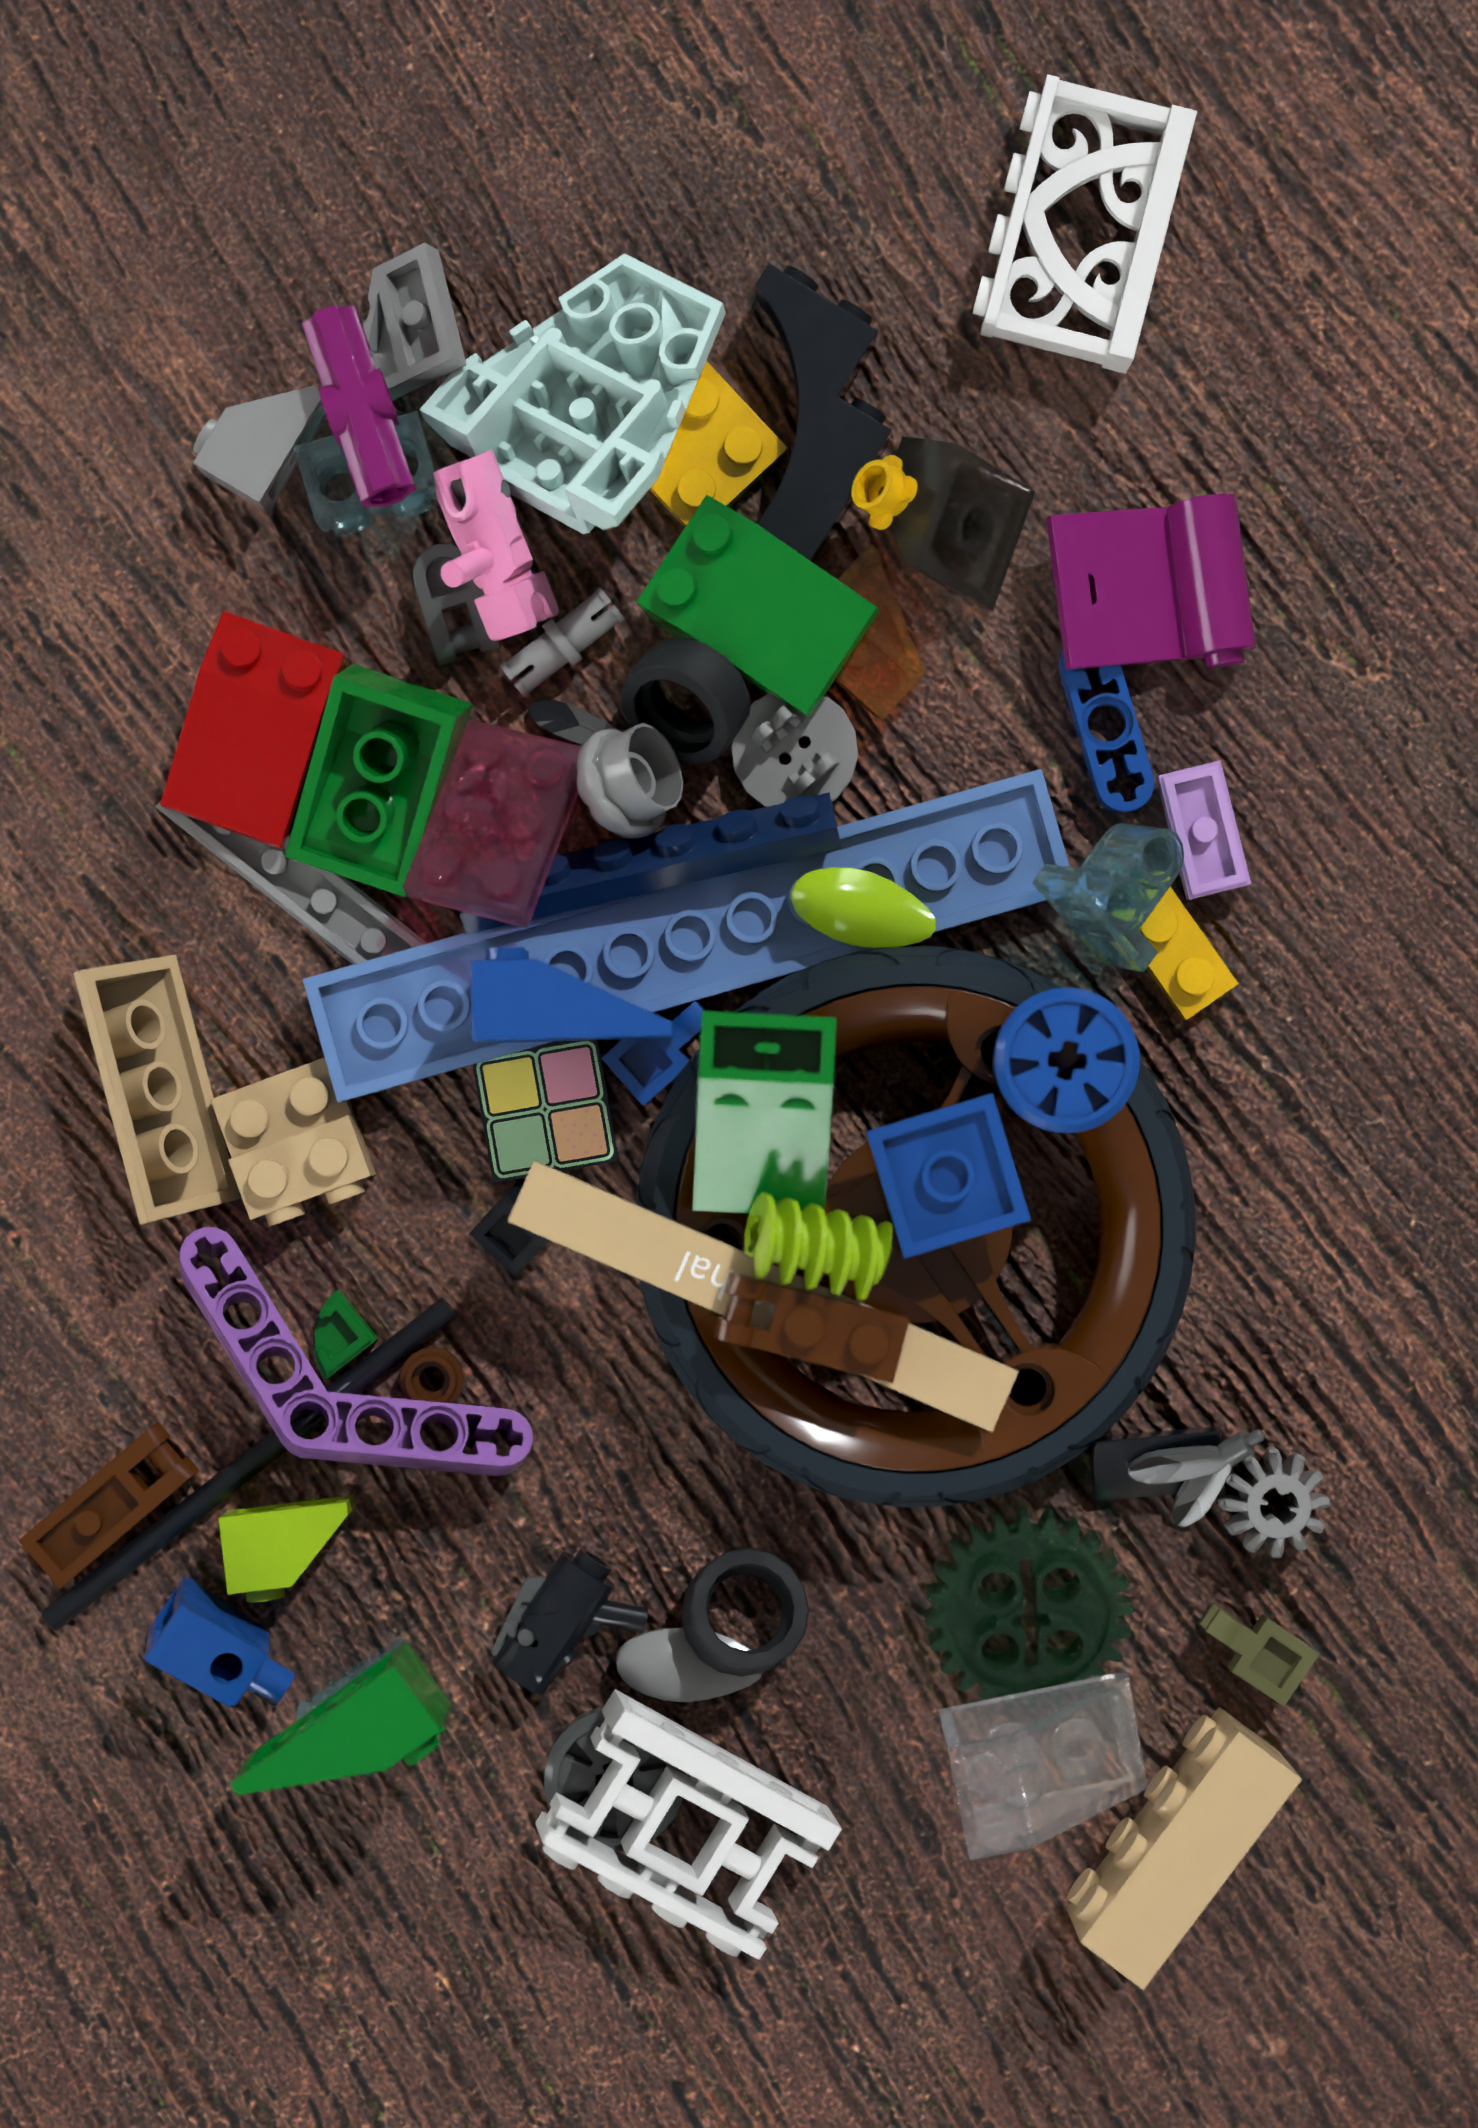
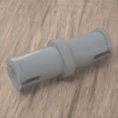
M601 587L597 588L594 594L557 623L552 618L542 625L545 630L544 633L507 662L504 661L500 664V667L510 680L529 665L534 666L533 669L514 682V686L525 698L530 694L529 692L568 662L572 666L576 665L583 659L580 653L616 624L622 623L625 620L615 605L595 620L591 619L594 614L611 602Z

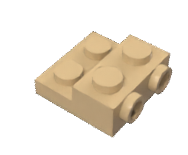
M325 1057L210 1099L231 1155V1159L228 1161L250 1220L265 1216L269 1227L305 1214L301 1202L322 1194L326 1195L329 1205L365 1192L361 1180L376 1175L350 1101L337 1102Z

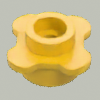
M888 455L882 460H873L865 464L857 473L852 484L851 495L853 502L856 506L868 512L870 515L869 525L876 530H884L889 527L893 516L900 514L917 493V481L911 476L904 474L902 471V460L895 455Z

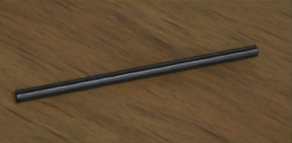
M441 1297L325 1389L327 1392L359 1395L457 1318L456 1312L446 1299ZM303 1410L292 1417L290 1425L297 1436L304 1438L325 1420L319 1413L313 1410ZM274 1430L270 1431L42 1610V1616L48 1625L55 1631L61 1629L285 1453L287 1449L282 1445Z

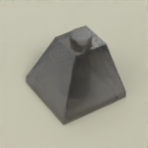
M902 436L896 456L902 460V471L904 474L914 478L918 485L914 499L908 503L900 514L893 516L891 523L904 564L981 608L994 610L1036 491L958 443Z

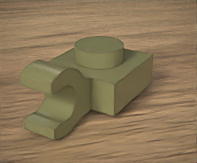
M1212 1602L1198 1622L1199 1625L1205 1628L1206 1632L1236 1651L1227 1665L1231 1672L1283 1707L1320 1654L1313 1647L1264 1614H1261L1253 1628L1250 1629Z

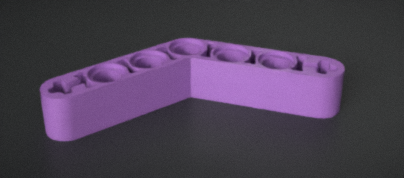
M203 1227L193 1231L185 1238L180 1250V1274L182 1280L280 1442L291 1454L309 1459L500 1476L517 1470L530 1452L533 1442L532 1428L525 1417L510 1409L327 1392L235 1240L227 1232L217 1227ZM206 1251L211 1258L222 1255L220 1258V1275L227 1286L218 1294V1281L212 1271L207 1266L196 1269L198 1266V1253ZM238 1302L248 1303L258 1310L260 1319L251 1328L245 1330L236 1329L225 1321L224 1313L226 1309ZM280 1356L291 1364L294 1373L284 1383L270 1384L259 1376L257 1371L258 1364L267 1357ZM313 1410L324 1418L327 1429L318 1438L303 1439L292 1430L290 1425L292 1417L300 1411ZM376 1416L382 1418L388 1424L391 1437L381 1445L372 1446L359 1439L355 1425L364 1417ZM430 1422L443 1423L451 1429L455 1443L446 1451L437 1452L430 1450L421 1440L420 1429ZM468 1425L476 1426L472 1439L489 1440L493 1437L496 1429L506 1430L507 1441L517 1443V1445L511 1446L507 1455L503 1457L496 1455V1445L490 1442L476 1441L471 1450V1455L463 1454L462 1452L469 1435Z

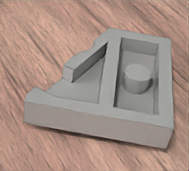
M424 242L373 268L368 293L370 310L367 319L363 323V327L371 348L370 353L376 369H381L392 401L466 366L439 250Z

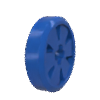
M1056 988L1029 997L1007 1016L998 1031L994 1043L993 1073L1001 1096L1020 1118L1043 1130L1058 1133H1077L1105 1123L1123 1108L1130 1098L1138 1079L1140 1052L1131 1024L1113 1003L1087 990ZM1064 1041L1074 1043L1076 1046L1073 1054H1083L1084 1061L1082 1069L1070 1071L1068 1080L1056 1077L1058 1067L1048 1066L1049 1053L1061 1051Z

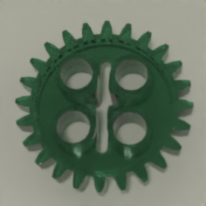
M1019 1507L1016 1523L1011 1525L1006 1524L998 1511L993 1512L992 1523L994 1530L985 1533L974 1522L970 1523L969 1529L973 1542L969 1546L954 1539L948 1542L950 1551L956 1561L951 1563L936 1560L934 1563L936 1575L945 1583L926 1584L927 1599L938 1604L924 1610L926 1625L938 1628L928 1635L931 1650H946L939 1658L943 1673L960 1669L956 1681L961 1692L979 1683L978 1697L980 1704L986 1706L998 1693L1002 1695L1005 1713L1011 1714L1018 1699L1022 1698L1027 1699L1032 1715H1038L1041 1698L1048 1696L1056 1708L1062 1710L1064 1709L1063 1691L1071 1688L1076 1695L1086 1699L1088 1694L1083 1681L1086 1677L1091 1676L1103 1683L1108 1680L1101 1663L1102 1659L1122 1661L1123 1655L1121 1650L1112 1639L1130 1638L1132 1634L1128 1622L1119 1618V1616L1134 1612V1606L1130 1597L1118 1594L1130 1586L1124 1571L1111 1572L1119 1563L1113 1549L1097 1553L1102 1541L1096 1530H1092L1078 1539L1080 1526L1077 1518L1074 1516L1068 1518L1059 1529L1056 1527L1055 1518L1050 1508L1044 1510L1038 1523H1031L1025 1507ZM1026 1557L1032 1560L1030 1581L1037 1606L1032 1611L1037 1658L1031 1664L1025 1662L1026 1633L1020 1617L1024 1612L1020 1561ZM1068 1568L1074 1572L1072 1580L1064 1587L1050 1588L1043 1584L1044 1578L1053 1569ZM1001 1572L1011 1577L1008 1585L1001 1591L986 1592L979 1588L981 1580L990 1573ZM1065 1629L1077 1633L1076 1639L1068 1647L1056 1649L1046 1645L1049 1637L1056 1631ZM1007 1634L1014 1638L1011 1646L1003 1652L992 1653L982 1648L984 1642L992 1635Z

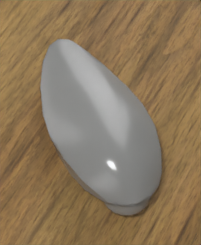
M683 1627L661 1628L641 1633L625 1642L619 1648L616 1655L617 1670L621 1678L630 1687L644 1695L663 1701L693 1702L720 1697L752 1685L762 1675V1673L740 1677L716 1671L697 1657L685 1638ZM716 1633L721 1641L732 1648L745 1651L751 1650L735 1639Z

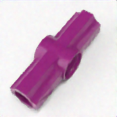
M333 305L315 311L313 316L303 322L302 325L323 386L318 389L323 408L337 444H342L356 493L364 508L372 506L383 508L401 502L407 495L416 491V487L395 427L400 425L382 371L380 368L376 369L370 353L371 348L360 316H358L354 305L347 307Z

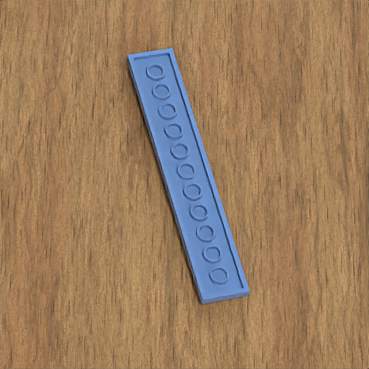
M1042 769L838 826L842 846L840 849L467 935L462 933L304 978L302 980L337 1102L341 1103L551 1043H478L472 1041L470 961L486 960L485 948L525 947V950L529 951V959H539L645 1010L656 1013L789 975L809 966L819 964L824 960L856 951L877 949L852 946L832 939L808 925L797 915L791 902L790 893L792 887L804 874L813 870L830 867L855 868L873 872L893 881L913 894L929 908L936 919V930L934 933L1073 894L1077 890Z

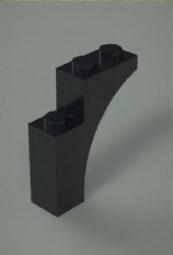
M768 263L755 284V301L769 317L788 355L795 380L798 424L790 462L777 492L758 525L814 563L853 501L851 490L857 473L868 462L879 460L890 441L892 430L883 425L886 417L882 412L858 398H854L851 404L842 399L874 349L878 330L870 326L873 321L871 316L857 305L843 299L836 305L817 293L818 284L804 272L792 266H786L784 271Z

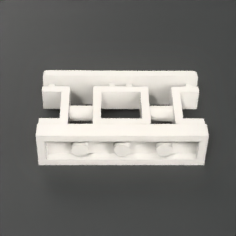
M615 1689L602 1709L605 1717L603 1724L600 1728L596 1726L590 1736L595 1750L613 1760L584 1807L555 1793L549 1803L551 1806L549 1812L542 1811L535 1822L541 1841L545 1844L542 1848L543 1851L551 1859L564 1867L576 1869L578 1864H581L598 1873L597 1879L611 1892L623 1898L630 1899L633 1893L653 1903L652 1909L655 1913L677 1927L684 1928L687 1922L707 1932L706 1938L721 1951L735 1957L743 1951L760 1960L767 1949L763 1939L768 1932L773 1934L779 1924L772 1909L757 1901L785 1854L813 1868L819 1858L816 1852L820 1846L829 1851L842 1830L841 1826L828 1806ZM622 1739H626L691 1776L689 1777L667 1765L650 1794H644L626 1784L641 1759L635 1747ZM677 1795L720 1818L692 1866L649 1843ZM731 1798L797 1833V1836L773 1824L756 1854L736 1844L735 1842L749 1821V1817L744 1808L732 1801ZM612 1806L634 1818L620 1841L626 1856L592 1838ZM721 1865L742 1876L728 1898L734 1914L701 1897Z

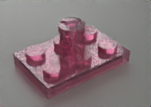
M469 719L403 884V889L408 898L528 928L579 794L576 781L578 773L576 763L581 746Z

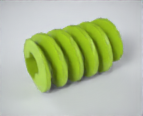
M763 1192L756 1198L748 1215L744 1236V1251L749 1257L754 1258V1275L756 1278L763 1279L772 1263L775 1262L779 1263V1280L781 1284L788 1285L792 1281L797 1269L801 1268L804 1269V1286L806 1289L813 1291L817 1287L822 1275L828 1274L829 1292L831 1295L839 1296L848 1279L854 1280V1298L857 1301L863 1302L867 1299L872 1286L876 1285L881 1279L887 1265L892 1244V1224L885 1221L876 1227L871 1218L863 1215L854 1218L851 1222L849 1215L838 1209L831 1211L826 1216L824 1209L816 1204H809L801 1211L798 1202L790 1198L782 1199L775 1205L773 1197Z

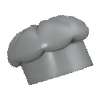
M643 723L633 726L624 732L617 729L600 730L594 733L579 750L576 770L578 772L576 781L580 798L589 806L593 819L600 826L628 839H635L653 834L664 822L667 811L675 808L682 798L683 778L676 753L667 738L653 726Z

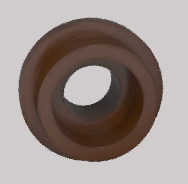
M427 1347L413 1353L404 1363L400 1374L402 1392L406 1399L454 1403L464 1387L465 1379L461 1363L451 1352L439 1347ZM428 1367L440 1369L445 1378L443 1387L438 1390L426 1388L421 1379L423 1370Z

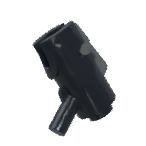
M580 1548L576 1556L568 1552H562L547 1576L531 1575L527 1576L493 1645L492 1654L494 1660L492 1662L507 1677L528 1690L543 1695L551 1682L580 1654L575 1648L583 1636L594 1635L602 1626L644 1633L648 1608L608 1600L616 1588L613 1582L607 1578L612 1568L595 1554L583 1548Z

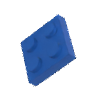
M993 1093L865 1131L904 1259L1031 1220Z

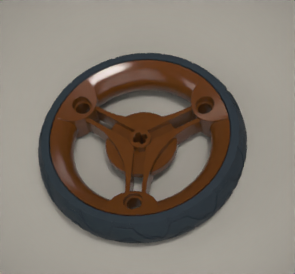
M902 946L856 951L824 960L819 964L809 966L786 976L758 993L753 999L747 1001L733 1013L837 1018L835 1059L854 1051L881 1044L914 1041L943 1043L959 1067L937 1109L957 1104L970 1077H973L981 1083L996 1087L993 1096L1000 1116L1006 1102L997 1087L993 1069L985 1065L982 1060V1043L991 1034L998 1033L1007 1016L1020 1003L1038 993L1062 987L1037 973H1033L1026 968L1000 958L954 948ZM1064 1041L1061 1051L1050 1052L1048 1056V1066L1058 1067L1056 1077L1063 1080H1068L1071 1070L1082 1069L1084 1064L1083 1054H1073L1076 1046L1074 1043ZM699 1048L679 1073L662 1104L661 1111L657 1115L646 1144L640 1168L635 1204L703 1234H706L714 1225L729 1224L739 1232L742 1240L740 1250L744 1251V1236L749 1213L693 1211ZM1140 1060L1135 1088L1123 1108L1105 1123L1095 1128L1075 1133L1088 1159L1096 1185L1100 1210V1241L1092 1283L1083 1306L1070 1329L1058 1344L1044 1342L1030 1344L1016 1324L999 1291L996 1280L1009 1254L1012 1226L904 1259L868 1142L851 1153L830 1179L826 1189V1216L831 1211L838 1209L846 1212L851 1222L854 1218L863 1215L871 1218L876 1227L885 1221L892 1224V1244L887 1265L881 1279L876 1285L872 1286L867 1299L862 1303L879 1310L909 1317V1323L939 1321L965 1348L986 1356L957 1315L983 1297L1017 1347L1003 1354L996 1361L1017 1371L1021 1369L1038 1371L1041 1377L1039 1394L1027 1402L1015 1401L1008 1395L993 1432L942 1410L898 1411L881 1409L835 1394L811 1380L795 1368L783 1355L733 1344L712 1337L717 1317L724 1318L723 1315L639 1279L649 1318L654 1326L664 1354L682 1384L688 1389L690 1395L701 1409L731 1439L762 1463L793 1480L827 1494L841 1496L858 1502L885 1506L938 1507L974 1502L1006 1493L1046 1476L1086 1450L1127 1412L1152 1379L1170 1346L1183 1313L1192 1277L1196 1244L1195 1201L1190 1166L1183 1141L1164 1095L1147 1067ZM848 1279L843 1291L853 1299H855L854 1280Z

